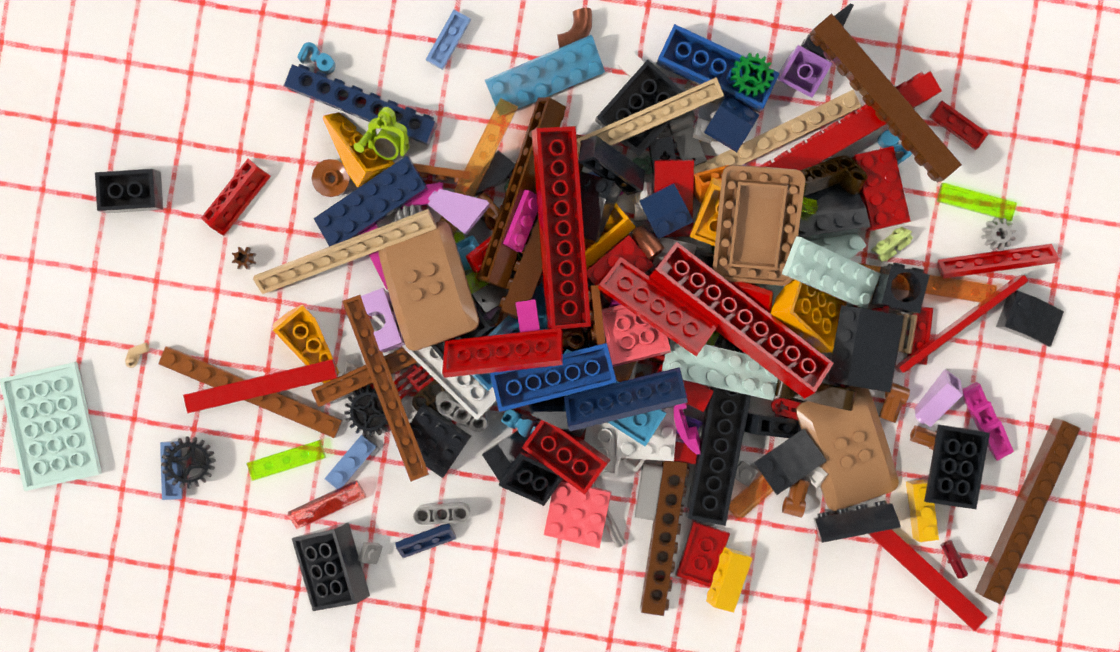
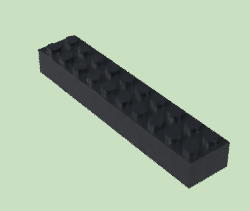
M720 334L719 348L744 353ZM710 386V389L714 392L705 410L700 436L701 454H697L685 515L688 519L726 526L751 395Z

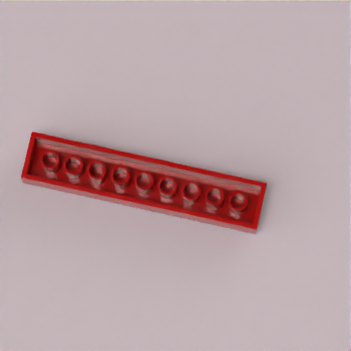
M931 71L926 74L920 72L908 81L896 86V89L913 108L942 92ZM865 104L856 112L853 111L840 120L841 123L838 121L832 123L823 130L824 133L822 131L815 133L807 139V143L803 140L791 148L790 153L786 150L774 158L775 162L772 163L769 160L760 167L802 170L817 165L886 125V123L878 119L875 114L876 111L872 106Z
M576 126L536 128L532 131L547 329L591 326Z
M678 242L670 248L649 276L718 323L719 325L715 329L718 333L804 399L817 391L834 364Z

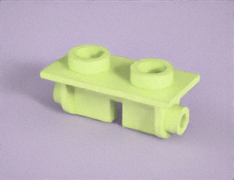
M904 227L897 228L886 239L879 241L871 250L879 254L878 259L881 262L888 261L897 254L894 247L901 251L911 243L913 239L911 236L912 231Z

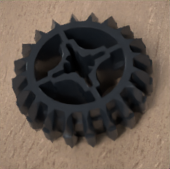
M367 385L366 391L364 387L359 388L360 393L353 391L355 398L352 396L348 397L352 404H345V407L350 408V410L344 411V414H350L346 422L353 421L350 428L352 429L357 426L358 428L355 432L358 434L363 430V436H366L369 431L370 437L375 435V431L378 435H381V428L385 432L388 431L387 425L389 424L384 411L377 406L378 395L375 387L373 391L371 385ZM371 395L367 405H357L362 397ZM370 405H372V410L377 412L375 414H371V416L369 415V411L366 410V408H370ZM356 410L363 414L364 424L358 419ZM374 417H384L379 425L370 426Z
M186 436L184 443L181 438H178L179 445L176 446L174 442H171L170 444L174 448L172 450L167 447L165 448L169 455H162V458L166 459L167 462H161V466H167L168 468L162 470L163 474L170 472L166 479L171 480L174 478L172 485H176L180 481V488H183L184 484L187 483V488L191 489V482H194L195 486L198 487L199 479L203 483L206 482V479L203 477L204 475L212 476L207 471L208 469H215L214 466L209 465L216 462V459L209 458L214 455V452H207L211 447L209 444L202 447L205 443L204 440L197 444V437H194L192 442H190L189 436ZM190 447L185 456H174L180 449ZM196 448L203 453L204 463L195 460ZM191 457V461H194L195 464H189L186 468V464L182 461L188 460ZM172 462L182 465L181 477L173 471ZM202 468L200 473L187 478L192 469Z

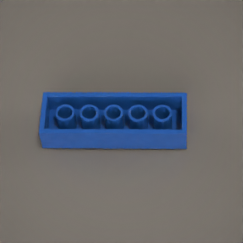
M676 24L673 25L656 65L698 84H703L717 78L724 97L728 95L759 113L765 107L780 74L774 70V73L770 75L774 80L768 82L771 86L769 89L764 88L765 92L763 94H760L758 91L756 97L752 93L746 97V92L738 93L740 87L734 88L733 85L736 81L730 79L735 75L731 72L732 68H737L734 63L736 61L740 62L742 55ZM742 67L740 69V77H742L744 73ZM749 73V76H750V77H751V76H754V77H755L756 74H755V73H753V74ZM762 73L761 78L763 80L762 83L765 79V73Z
M607 343L563 354V365L490 373L499 412L617 383Z

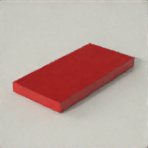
M654 160V193L674 183L693 220L694 160ZM693 222L664 237H690Z

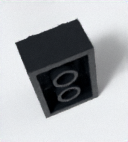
M155 169L95 172L97 211L120 213L163 210L160 171Z

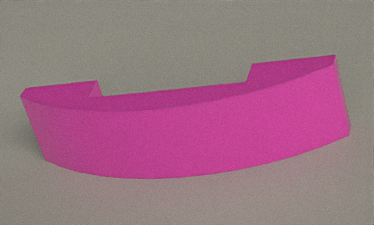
M687 403L675 405L674 421L680 437L695 454H701V440L697 427H688L683 409L687 408Z

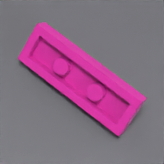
M524 190L503 243L517 252L523 251L538 213L537 195L533 192Z

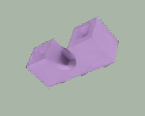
M381 288L362 295L361 298L367 314L371 317L382 314L386 320L384 327L374 332L379 350L385 353L404 346L405 343L391 304L389 292Z

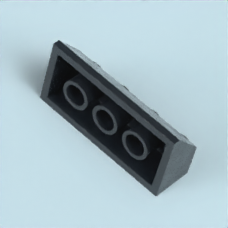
M886 500L875 502V506L868 507L867 504L855 506L856 510L848 511V508L838 509L836 514L829 515V512H822L817 514L818 517L813 518L818 540L821 543L901 527L893 504L887 503Z

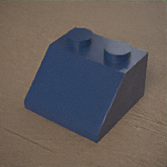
M726 95L704 133L737 153L757 121L759 114Z
M674 183L639 200L658 239L693 222Z

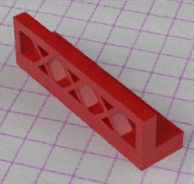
M247 158L201 219L210 228L224 236L271 176Z

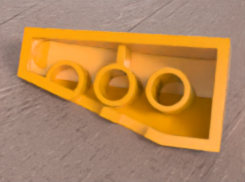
M303 304L288 311L273 323V331L305 365L333 359L316 318Z

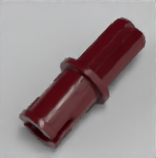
M948 540V543L945 541L940 544L948 559L947 563L951 564L957 578L967 577L968 572L961 560L962 556L958 554L953 541Z

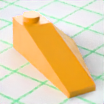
M337 112L323 116L324 123L343 165L358 188L395 164L393 160H385L379 157L373 148H368V143L362 153L357 152L354 149V144L358 143L363 135L341 113Z

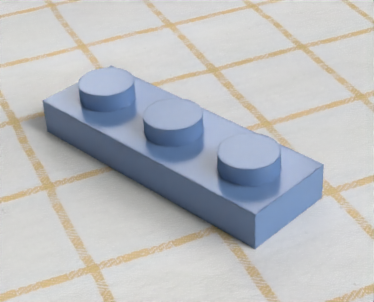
M453 10L430 50L426 61L444 70L471 19Z
M361 435L324 479L340 491L377 446L367 437Z
M178 441L160 442L161 462H167L166 459L162 458V455H169L165 448L167 447L172 450L174 447L170 443L174 442L177 446L179 445ZM182 449L177 451L174 456L182 457ZM172 462L173 471L181 477L182 465ZM161 466L162 500L182 499L183 488L179 487L180 481L176 485H172L174 478L171 480L166 479L170 472L167 474L162 472V470L168 467Z

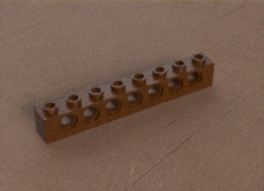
M662 460V478L655 520L652 525L640 603L641 613L664 616L665 611L669 609L667 594L672 589L670 574L674 573L675 570L673 555L677 554L678 551L676 535H680L681 523H678L679 516H683L684 504L681 503L682 497H686L687 486L684 483L685 478H688L690 473V467L685 462ZM677 475L679 476L678 483L670 484V477ZM670 494L676 495V500L673 503L666 502V498ZM667 513L673 514V519L670 522L663 520L664 515ZM662 533H670V538L667 541L660 539ZM662 551L667 552V557L664 560L657 558L658 554ZM659 570L665 572L664 576L660 579L654 577L655 573ZM654 590L662 591L659 597H653L652 592Z

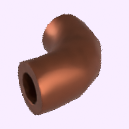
M580 8L572 12V28L568 32L557 34L559 48L589 36L592 29L591 8Z
M638 226L632 231V239L649 260L658 256L665 249L647 227Z

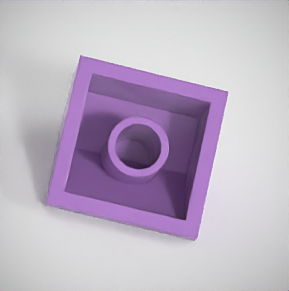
M797 45L782 66L778 80L813 98L833 63Z

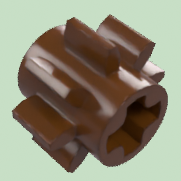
M238 247V252L232 253L234 255L232 263L238 264L237 269H242L245 266L247 270H250V265L256 264L254 257L257 254L250 253V247H246L245 251L242 247ZM243 255H247V258H245V262L241 261V259L244 258Z

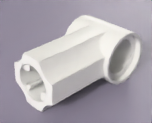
M644 182L643 191L635 193V221H648L639 200L652 194L651 183Z

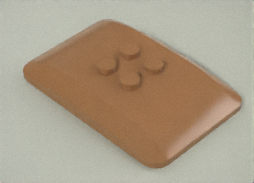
M729 165L723 170L713 270L724 279L734 282L784 286L791 282L792 278L783 275L782 272L799 232L805 187V176L800 170L745 165Z
M444 221L436 222L437 229L378 251L404 343L412 351H418L472 332L479 325V317L452 229Z
M845 387L856 391L852 411L809 401L802 402L796 409L801 430H806L827 460L819 466L828 473L820 488L827 507L832 511L848 508L896 490L899 484L880 418L871 393L866 388Z

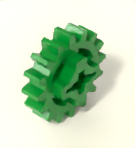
M748 53L747 58L742 55L740 62L736 61L734 63L737 68H732L731 72L735 75L730 79L736 81L733 85L734 88L740 87L738 93L745 91L746 97L750 93L756 97L758 91L760 94H763L765 92L764 88L769 89L771 85L768 82L774 80L770 76L774 73V70L769 69L772 64L771 62L765 63V56L760 59L759 53L755 57ZM741 67L743 68L742 70L744 72L742 77H740ZM749 73H751V74L755 73L756 76H755V77H754V76H751V77H750V76H749ZM762 73H765V79L762 83L763 80L761 78Z

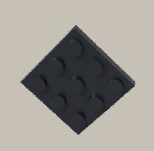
M425 403L422 404L410 422L426 467L443 478L471 438V435Z

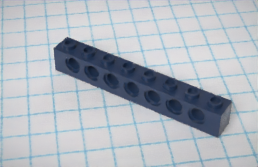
M291 65L283 85L288 90L368 122L378 117L375 114L376 108H391L395 114H402V119L397 123L407 128L408 138L428 146L430 145L437 127V123L432 116L427 114L420 116L412 108L398 107L399 104L388 99L385 102L380 100L381 96L372 92L369 95L365 94L363 89L352 85V88L345 86V82L337 78L334 81L327 78L328 75L317 71L315 74L309 71L310 68L305 65ZM308 78H312V84L305 86V81ZM329 85L330 91L326 94L322 93L323 87ZM347 92L348 98L341 101L340 95ZM362 99L366 100V105L363 108H358V102ZM413 121L420 122V126L417 129H411L410 125Z

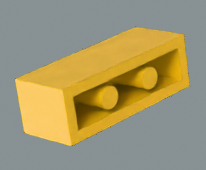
M925 479L906 481L912 537L918 542L939 540L935 503L924 502L928 482Z
M724 547L723 553H721L717 570L713 575L712 585L707 592L706 602L714 608L734 613L753 558L744 552Z

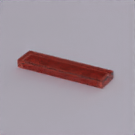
M355 480L288 511V517L296 529H299L366 498V493L358 480Z

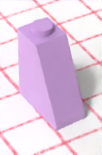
M439 189L438 192L435 190L428 198L430 201L428 205L465 235L470 232L491 205L486 200Z
M945 369L915 407L916 419L920 423H926L931 427L963 396L961 380Z

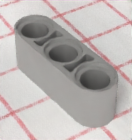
M442 391L436 396L437 409L442 415L475 432H482L486 429L487 419L485 414L480 418V421L474 422L475 418L449 392ZM444 401H448V402H449V403L446 404V405H442V404H441V403L444 402ZM460 410H466L464 413H458Z
M643 463L635 518L655 520L663 466Z
M462 502L420 505L415 510L413 518L419 525L462 523L468 519L471 510L468 504ZM463 508L466 511V516H458L456 510ZM440 509L445 510L447 517H439L437 511ZM421 510L426 511L428 518L421 519L418 512Z

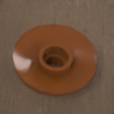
M327 159L316 165L311 179L318 193L326 197H336L345 192L349 186L350 176L343 163L338 160ZM330 176H335L334 182L329 181Z

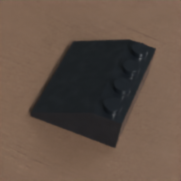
M647 59L595 118V122L603 128L676 96L683 91ZM671 120L620 143L637 156H640Z
M839 183L803 196L798 237L812 241L862 233L870 227L867 210L860 194L853 195L846 192Z
M841 305L832 355V362L834 364L830 368L828 382L891 393L904 316Z
M938 424L924 502L977 509L990 433Z
M349 522L291 538L312 611L357 604L370 596L361 563L358 561L359 556Z

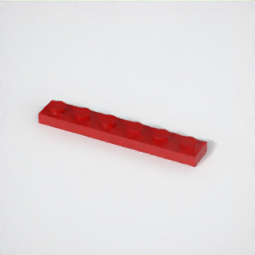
M1046 244L939 259L937 266L942 278L945 279L1053 264L1058 262L1059 257L1053 245Z

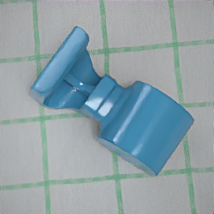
M311 42L303 44L297 56L302 64L309 51H312L310 60L316 62L317 67L323 73L331 74L334 72L336 64L328 54H320L319 49Z
M885 130L879 135L878 144L882 148L894 146L895 152H904V156L897 160V164H900L909 158L912 153L905 150L901 144H898L900 139L897 136L892 135L889 130Z
M514 409L505 411L501 419L502 423L512 429L517 428L519 433L526 438L530 437L539 424L529 419H522V414Z

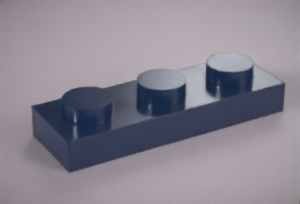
M450 523L443 524L417 535L404 538L395 542V545L401 557L406 558L455 540L456 534Z

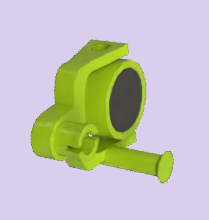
M388 107L382 108L378 117L370 121L367 132L358 143L354 144V149L362 153L368 143V148H373L375 153L385 160H393L399 153L400 156H404L410 149L407 128L396 122L395 112ZM376 128L381 129L378 134L376 132Z

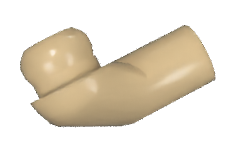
M146 342L128 350L125 358L127 367L134 368L139 361L140 355L150 351Z

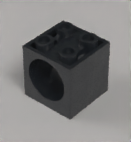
M899 263L880 267V276L871 304L889 307V309L905 313H920L930 275L925 274L924 270L919 268L905 269V265ZM898 274L904 276L909 283L908 296L903 298L902 301L897 300L891 291L892 281L898 277Z

